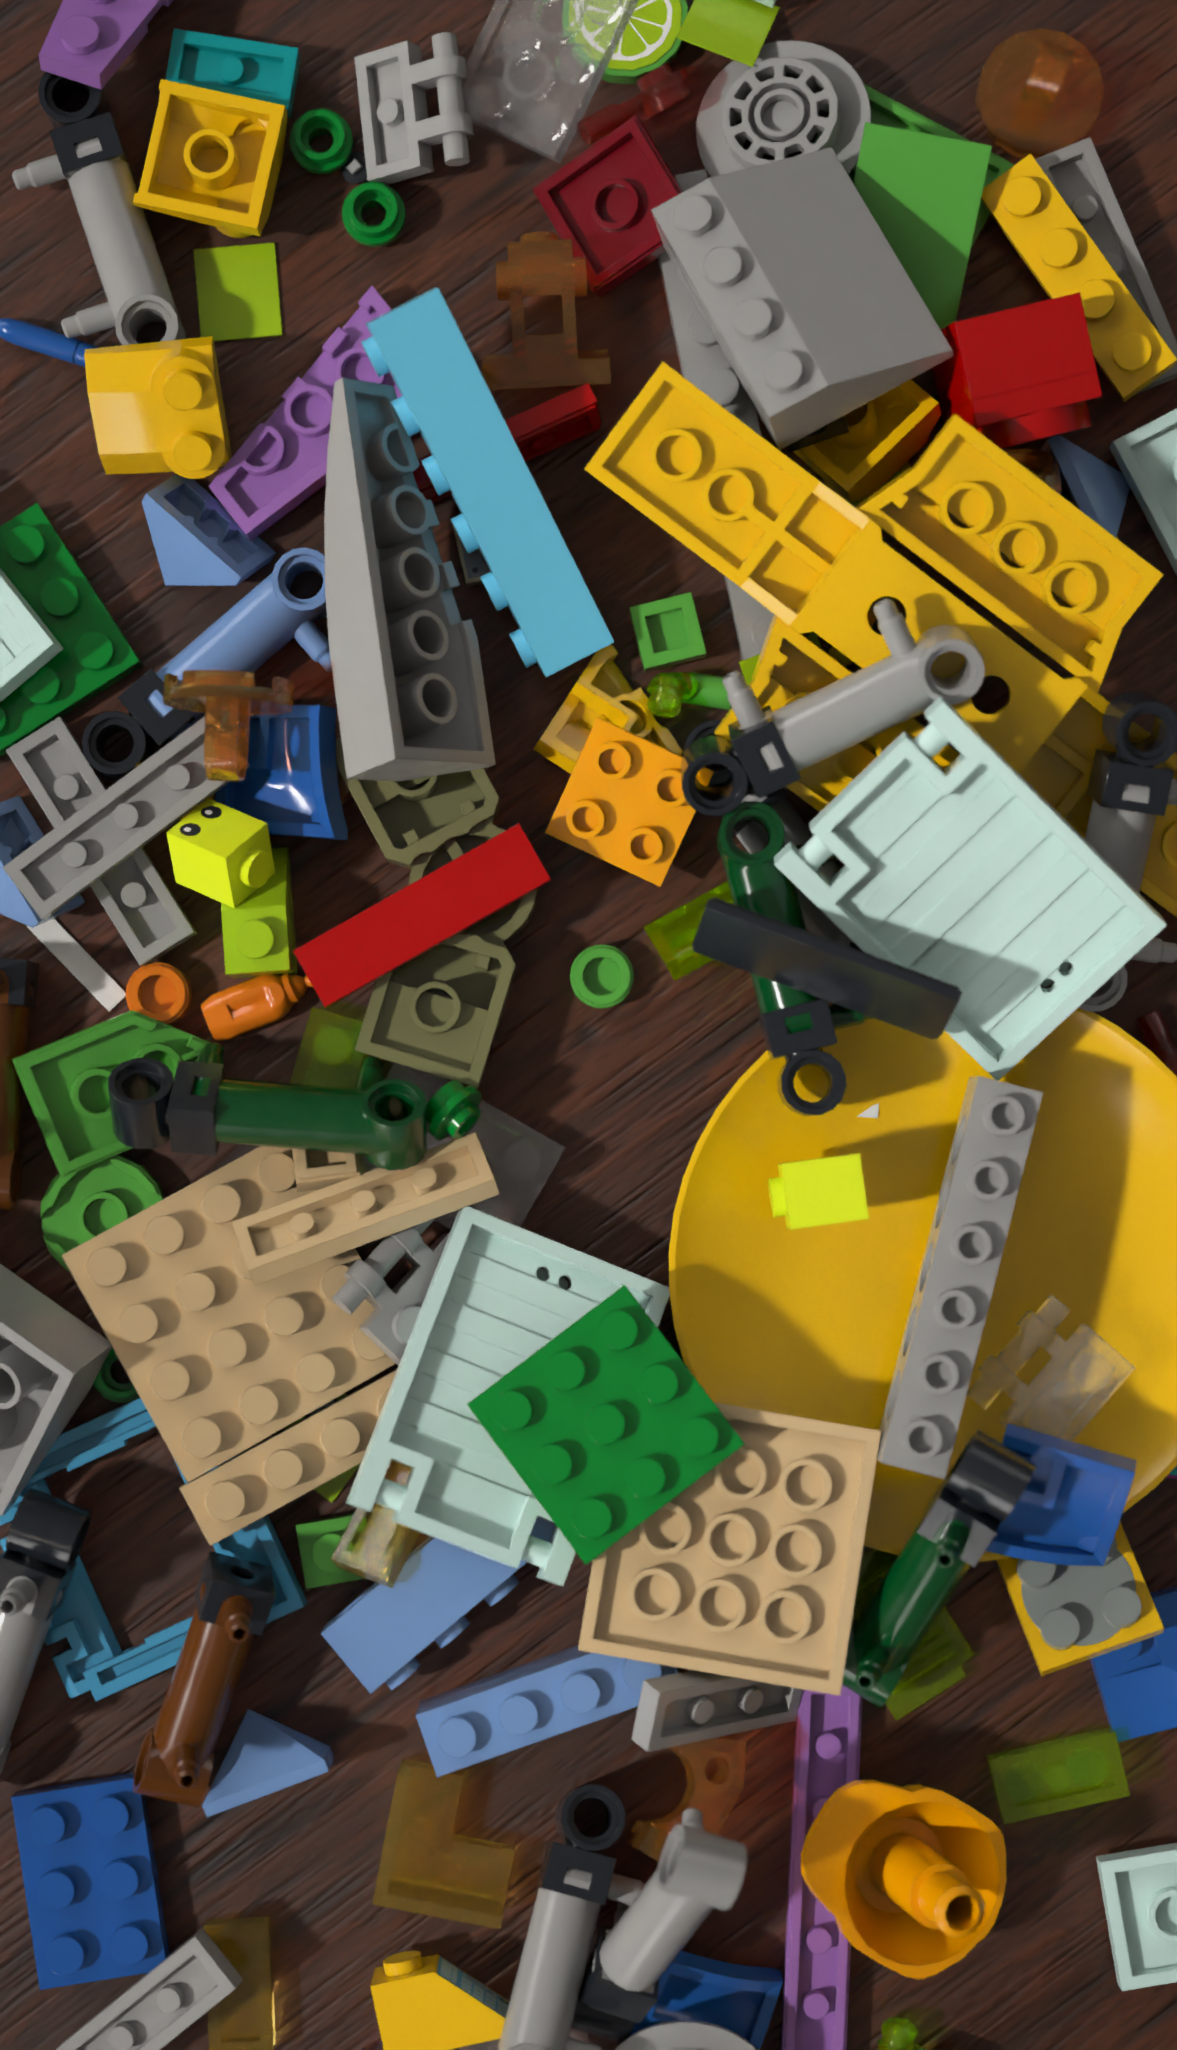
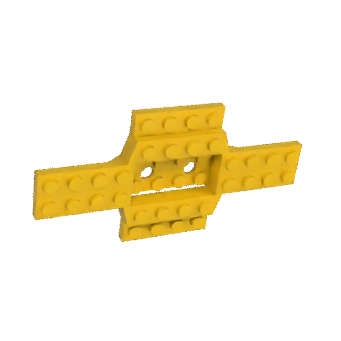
M662 362L584 469L774 613L752 676L753 680L749 684L761 708L770 705L772 711H775L854 673L802 633L815 632L862 669L890 656L891 653L883 636L871 629L867 615L871 604L875 600L885 596L894 597L905 608V621L915 643L927 630L940 625L957 626L969 634L982 656L985 668L984 677L993 675L1002 678L1008 686L1009 698L1006 705L995 713L980 712L973 705L971 697L965 702L951 706L1085 839L1093 801L1087 794V788L1096 749L1117 751L1106 740L1102 730L1103 715L1110 702L1098 694L1123 626L1155 587L1163 574L956 414L950 417L913 468H908L854 507L678 372ZM881 529L1071 673L1073 677L1061 678L882 541ZM956 651L943 652L933 661L931 673L944 678L954 676L963 667L965 656ZM732 708L714 730L717 736L730 740L728 725L737 721ZM915 718L906 720L799 771L801 779L785 787L821 812L904 730L914 739L926 727ZM1134 721L1128 730L1130 742H1140L1150 735L1149 732ZM947 744L933 759L945 769L961 753ZM1174 753L1163 763L1174 771L1173 779L1177 780V754ZM1167 804L1165 816L1156 815L1140 890L1177 917V806Z

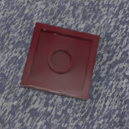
M636 115L532 189L592 292L600 298L666 252L651 210L684 192L644 123Z

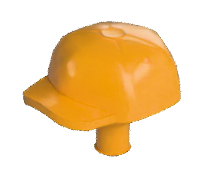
M853 1780L838 1788L824 1803L806 1835L800 1854L801 1874L809 1890L834 1915L837 1926L844 1937L857 1950L879 1964L905 1977L924 1979L940 1973L962 1960L987 1936L995 1924L1002 1905L1007 1880L1006 1846L1003 1834L995 1823L968 1804L943 1791L924 1785H905L901 1787L876 1780Z

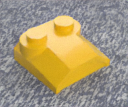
M161 79L158 108L138 192L134 194V205L178 218L215 226L221 233L233 238H245L252 235L261 236L270 215L284 153L288 117L285 105Z
M213 336L85 349L88 398L98 453L106 474L174 472L184 478L201 479L210 476L219 467H225L232 458Z
M910 379L846 414L845 418L849 433L793 452L823 478L828 488L850 503L864 500L879 490L924 446L941 416L939 402Z

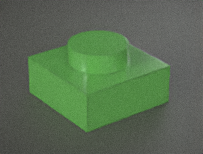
M691 592L629 607L644 673L706 657L707 653Z
M361 1511L301 1521L296 1524L306 1589L370 1578L371 1570Z

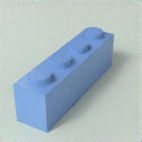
M536 1518L530 1535L549 1542L555 1524ZM430 1536L327 1622L321 1635L370 1694L384 1682L393 1690L420 1667L421 1664L415 1658L417 1654L433 1641L440 1648H443L468 1627L470 1622L464 1615L484 1599L491 1607L505 1597L519 1583L514 1573L527 1562L521 1560L518 1568H511Z
M579 1645L420 1700L416 1718L436 1776L440 1777L638 1707L643 1680L680 1673L679 1668L578 1650Z

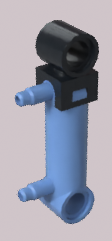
M306 547L292 549L283 554L275 564L273 572L172 660L156 673L152 669L147 671L117 697L130 713L111 711L104 712L93 718L85 728L82 738L83 753L89 764L107 778L119 781L155 754L154 741L163 748L198 722L202 716L293 638L314 662H318L326 672L332 673L329 639L313 622L327 616L325 556L317 550ZM312 571L323 577L322 588L312 598L299 599L290 593L291 583L298 574ZM117 732L131 733L134 747L129 757L121 762L113 763L107 761L104 747L109 737Z

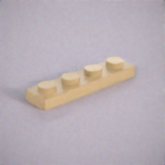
M474 1132L428 1149L423 1159L415 1166L404 1170L376 1168L361 1174V1176L349 1178L233 1221L232 1225L253 1285H257L499 1195V1191L477 1134Z
M397 1369L180 1486L179 1489L208 1544L211 1546L360 1464Z

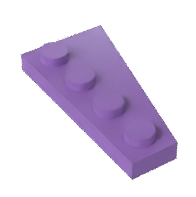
M63 0L39 53L41 70L102 90L148 33L147 24L162 5L168 7L173 0Z
M373 286L359 300L358 304L360 307L342 329L338 327L322 346L323 353L302 378L297 377L282 395L284 401L265 424L259 423L209 485L212 493L250 542L326 484L327 452L335 381L343 377L394 386L397 398L401 397L390 372L380 378L378 377L361 344V341L371 337L365 323L392 310Z

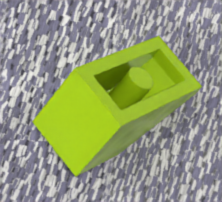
M288 847L271 848L275 874L263 886L257 888L235 908L221 903L225 974L232 978H249L270 974H298L297 958L293 952L296 949Z

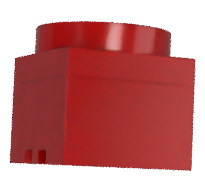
M1080 292L957 321L945 326L946 328L940 329L953 350L952 357L932 367L944 425L953 414H956L1000 449L1092 427L1087 401L1101 397L1102 393Z

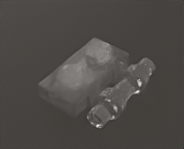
M1050 1295L1035 1313L1028 1310L1016 1324L1020 1331L996 1358L990 1354L978 1368L982 1375L970 1387L967 1395L986 1410L1003 1391L1015 1401L998 1420L1005 1428L1007 1423L1073 1442L1136 1367L1086 1324L1082 1323L1067 1341L1061 1338L1054 1330L1070 1313V1310L1057 1298ZM1041 1347L1053 1358L1027 1386L1016 1374Z

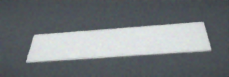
M55 919L33 928L26 926L109 1012L126 996V992Z

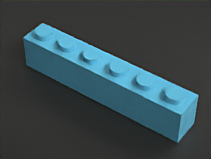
M434 287L365 323L371 337L361 341V344L379 378L390 372L401 394V397L391 401L407 435L410 437L418 432L421 433L431 453V456L421 460L422 465L437 494L440 496L450 491L461 514L452 518L451 522L468 554L477 549L480 550L490 572L480 576V579L497 611L507 606L509 607L519 629L510 633L509 636L525 667L528 668L537 663L545 677H548L614 643L593 597L439 288Z

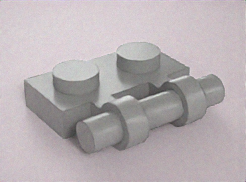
M442 32L433 35L434 58L422 61L421 47L408 40L354 57L368 182H380L389 185L434 172L431 146L443 143L446 165L462 166L470 162L468 140L473 137L474 133L472 115L466 113L464 109L462 84L468 79L466 59L459 56L457 35L455 33ZM437 87L440 115L428 118L425 90Z
M435 1218L384 1237L382 1242L365 1261L357 1259L344 1274L347 1281L332 1297L337 1306L350 1315L365 1299L375 1308L359 1329L398 1366L450 1234L441 1233L430 1247L424 1243L421 1235ZM403 1256L413 1267L391 1290L383 1278Z

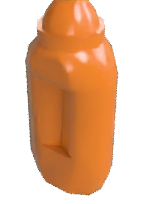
M288 973L283 975H260L210 995L201 1003V1008L213 1038L216 1041L231 1040L280 1020L290 1011L294 1004L300 1002L308 987L313 986L307 975L305 977Z

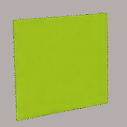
M694 0L676 38L753 67L780 7L774 5L772 9L754 0Z
M275 243L193 249L201 337L213 336L214 341L282 335Z

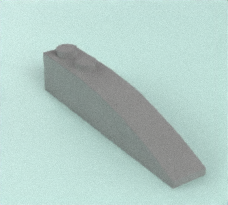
M342 377L334 382L327 452L324 554L329 653L347 779L403 781L491 767L496 765L478 638L472 620L462 621L452 592V589L460 584L452 561L442 562L431 529L440 524L432 500H426L418 490L413 471L420 464L411 437L407 435L391 401L397 399L394 386Z

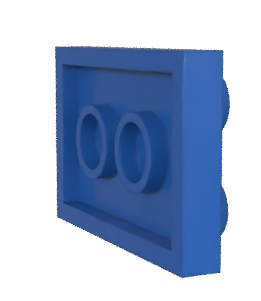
M134 1773L17 1791L11 1797L40 1990L148 1973L170 1955L145 1795L133 1792Z

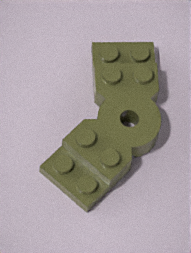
M341 737L336 739L337 768L387 861L411 869L409 885L506 831L494 825L500 807V799L484 768L403 781L347 779ZM538 889L376 980L355 1051L450 1080H458L463 1084L479 1088L517 968L505 943L517 936L530 920L536 905Z

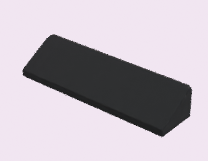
M715 897L708 900L692 943V950L698 954L929 1039H937L942 1034L962 994V991H959L960 987Z

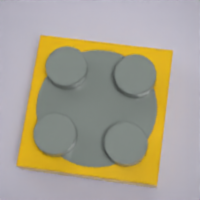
M1121 1522L1118 1524L1103 1566L1060 1565L1014 1557L996 1560L1041 1676L1164 1632V1626Z

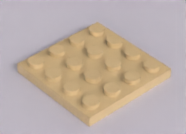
M260 1146L62 1255L65 1264L105 1336L112 1345L115 1354L186 1482L194 1480L396 1364L359 1329L375 1308L365 1299L350 1315L338 1307L332 1299L347 1281L344 1274L357 1259L362 1260L355 1248L253 1285L232 1222L317 1191L297 1192L291 1148Z
M714 1403L745 1444L593 1559L578 1650L840 1696L881 1431Z

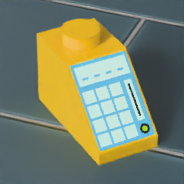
M416 1950L393 1954L383 1960V1966L375 1968L370 1985L384 2050H450L501 2038L510 2001L438 1954L421 1957L420 1951Z

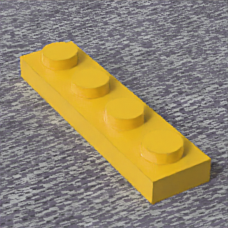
M1031 153L983 188L982 203L1048 296L1053 299L1080 292L1094 360L1124 402L1177 365V358Z

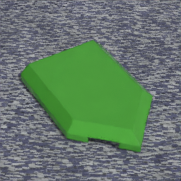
M130 1010L13 1058L15 1070L60 1176L63 1178L132 1148L120 1142L113 1132L108 1078L114 1068L122 1062L134 1058L159 1060L168 1066L173 1074L174 1082L179 1060L199 1062L200 1057L204 1053L205 1046L211 1042Z

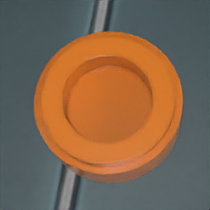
M154 962L138 968L132 974L126 986L125 994L129 1010H134L168 1025L176 1023L187 1013L192 1000V990L187 977L179 969L166 963Z

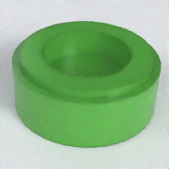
M591 946L583 950L576 957L571 967L570 981L575 995L581 1002L592 1008L607 1009L620 1004L628 996L633 985L634 973L629 959L622 951L613 946Z

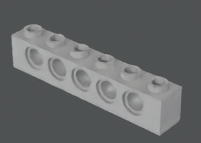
M983 1076L969 1077L879 1429L881 1436L877 1459L880 1463L942 1479L946 1478L1043 1092Z

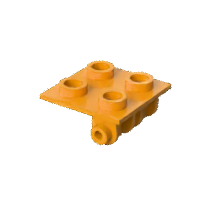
M597 717L545 833L661 887L696 812L685 799L682 790L680 770L682 756ZM703 767L697 773L696 778L707 787L714 771Z

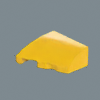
M611 644L594 654L533 749L570 774L573 772L597 717L679 755L683 753L670 731L662 727L655 720L652 714V704L641 687L633 691L614 662L618 652Z

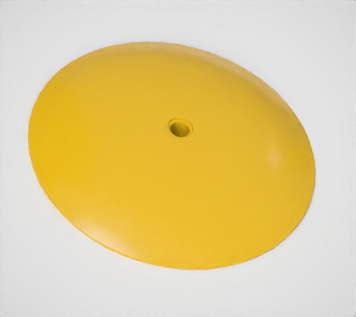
M1077 1008L999 1080L1043 1092L947 1474L955 1465L976 1430H980L1002 1443L1007 1423L1137 1460L1135 1475L1123 1509L1124 1513L1155 1489L1177 1466V1076L1147 1047L1122 1028L1094 1012ZM873 1018L866 1020L864 1024L835 1030L838 1043L823 1047L824 1052L831 1054L840 1062L846 1074L845 1093L842 1100L833 1110L822 1115L803 1116L792 1112L785 1106L778 1094L777 1078L781 1067L786 1063L785 1057L770 1060L768 1051H766L737 1080L716 1108L692 1153L682 1179L673 1213L669 1245V1294L674 1329L683 1362L714 1403L873 1430L880 1429L969 1077L974 1076L994 1078L945 1030L937 1039H929ZM804 1065L796 1072L794 1089L803 1100L817 1102L826 1095L829 1087L828 1078L820 1067ZM879 1103L878 1118L857 1117L873 1105ZM860 1153L869 1219L790 1230L786 1228L785 1216L773 1217L768 1179L779 1177L777 1163ZM877 1459L864 1546L899 1555L923 1518L929 1502L944 1479L880 1463ZM985 1551L978 1562L1013 1557Z

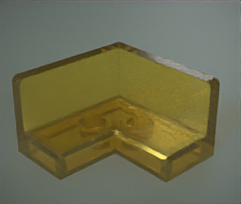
M407 1759L401 1760L372 1905L500 1929L515 1846L453 1834L464 1777L463 1770H457L437 1777L432 1764Z

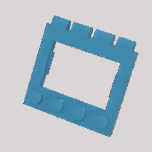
M138 1398L60 1434L11 1509L5 1515H0V1526L13 1520L24 1495L30 1488L51 1495L44 1478L64 1468H67L69 1472L127 1445V1439L155 1427L142 1400ZM176 1464V1466H177V1468H178V1470H179V1472H180V1474H181V1477H182L184 1483H185V1484L188 1483V1482H186V1480H185L183 1474L181 1473V1471H180L178 1465ZM269 1515L258 1519L213 1544L216 1553L272 1567L276 1597L266 1624L294 1612L308 1603ZM7 1536L0 1539V1544L4 1552L7 1550ZM78 1555L75 1561L77 1564L64 1601L54 1612L44 1640L47 1646L66 1637L71 1647L52 1656V1660L69 1697L73 1698L91 1690L95 1701H98L175 1666L193 1616L145 1637L144 1642L122 1651Z

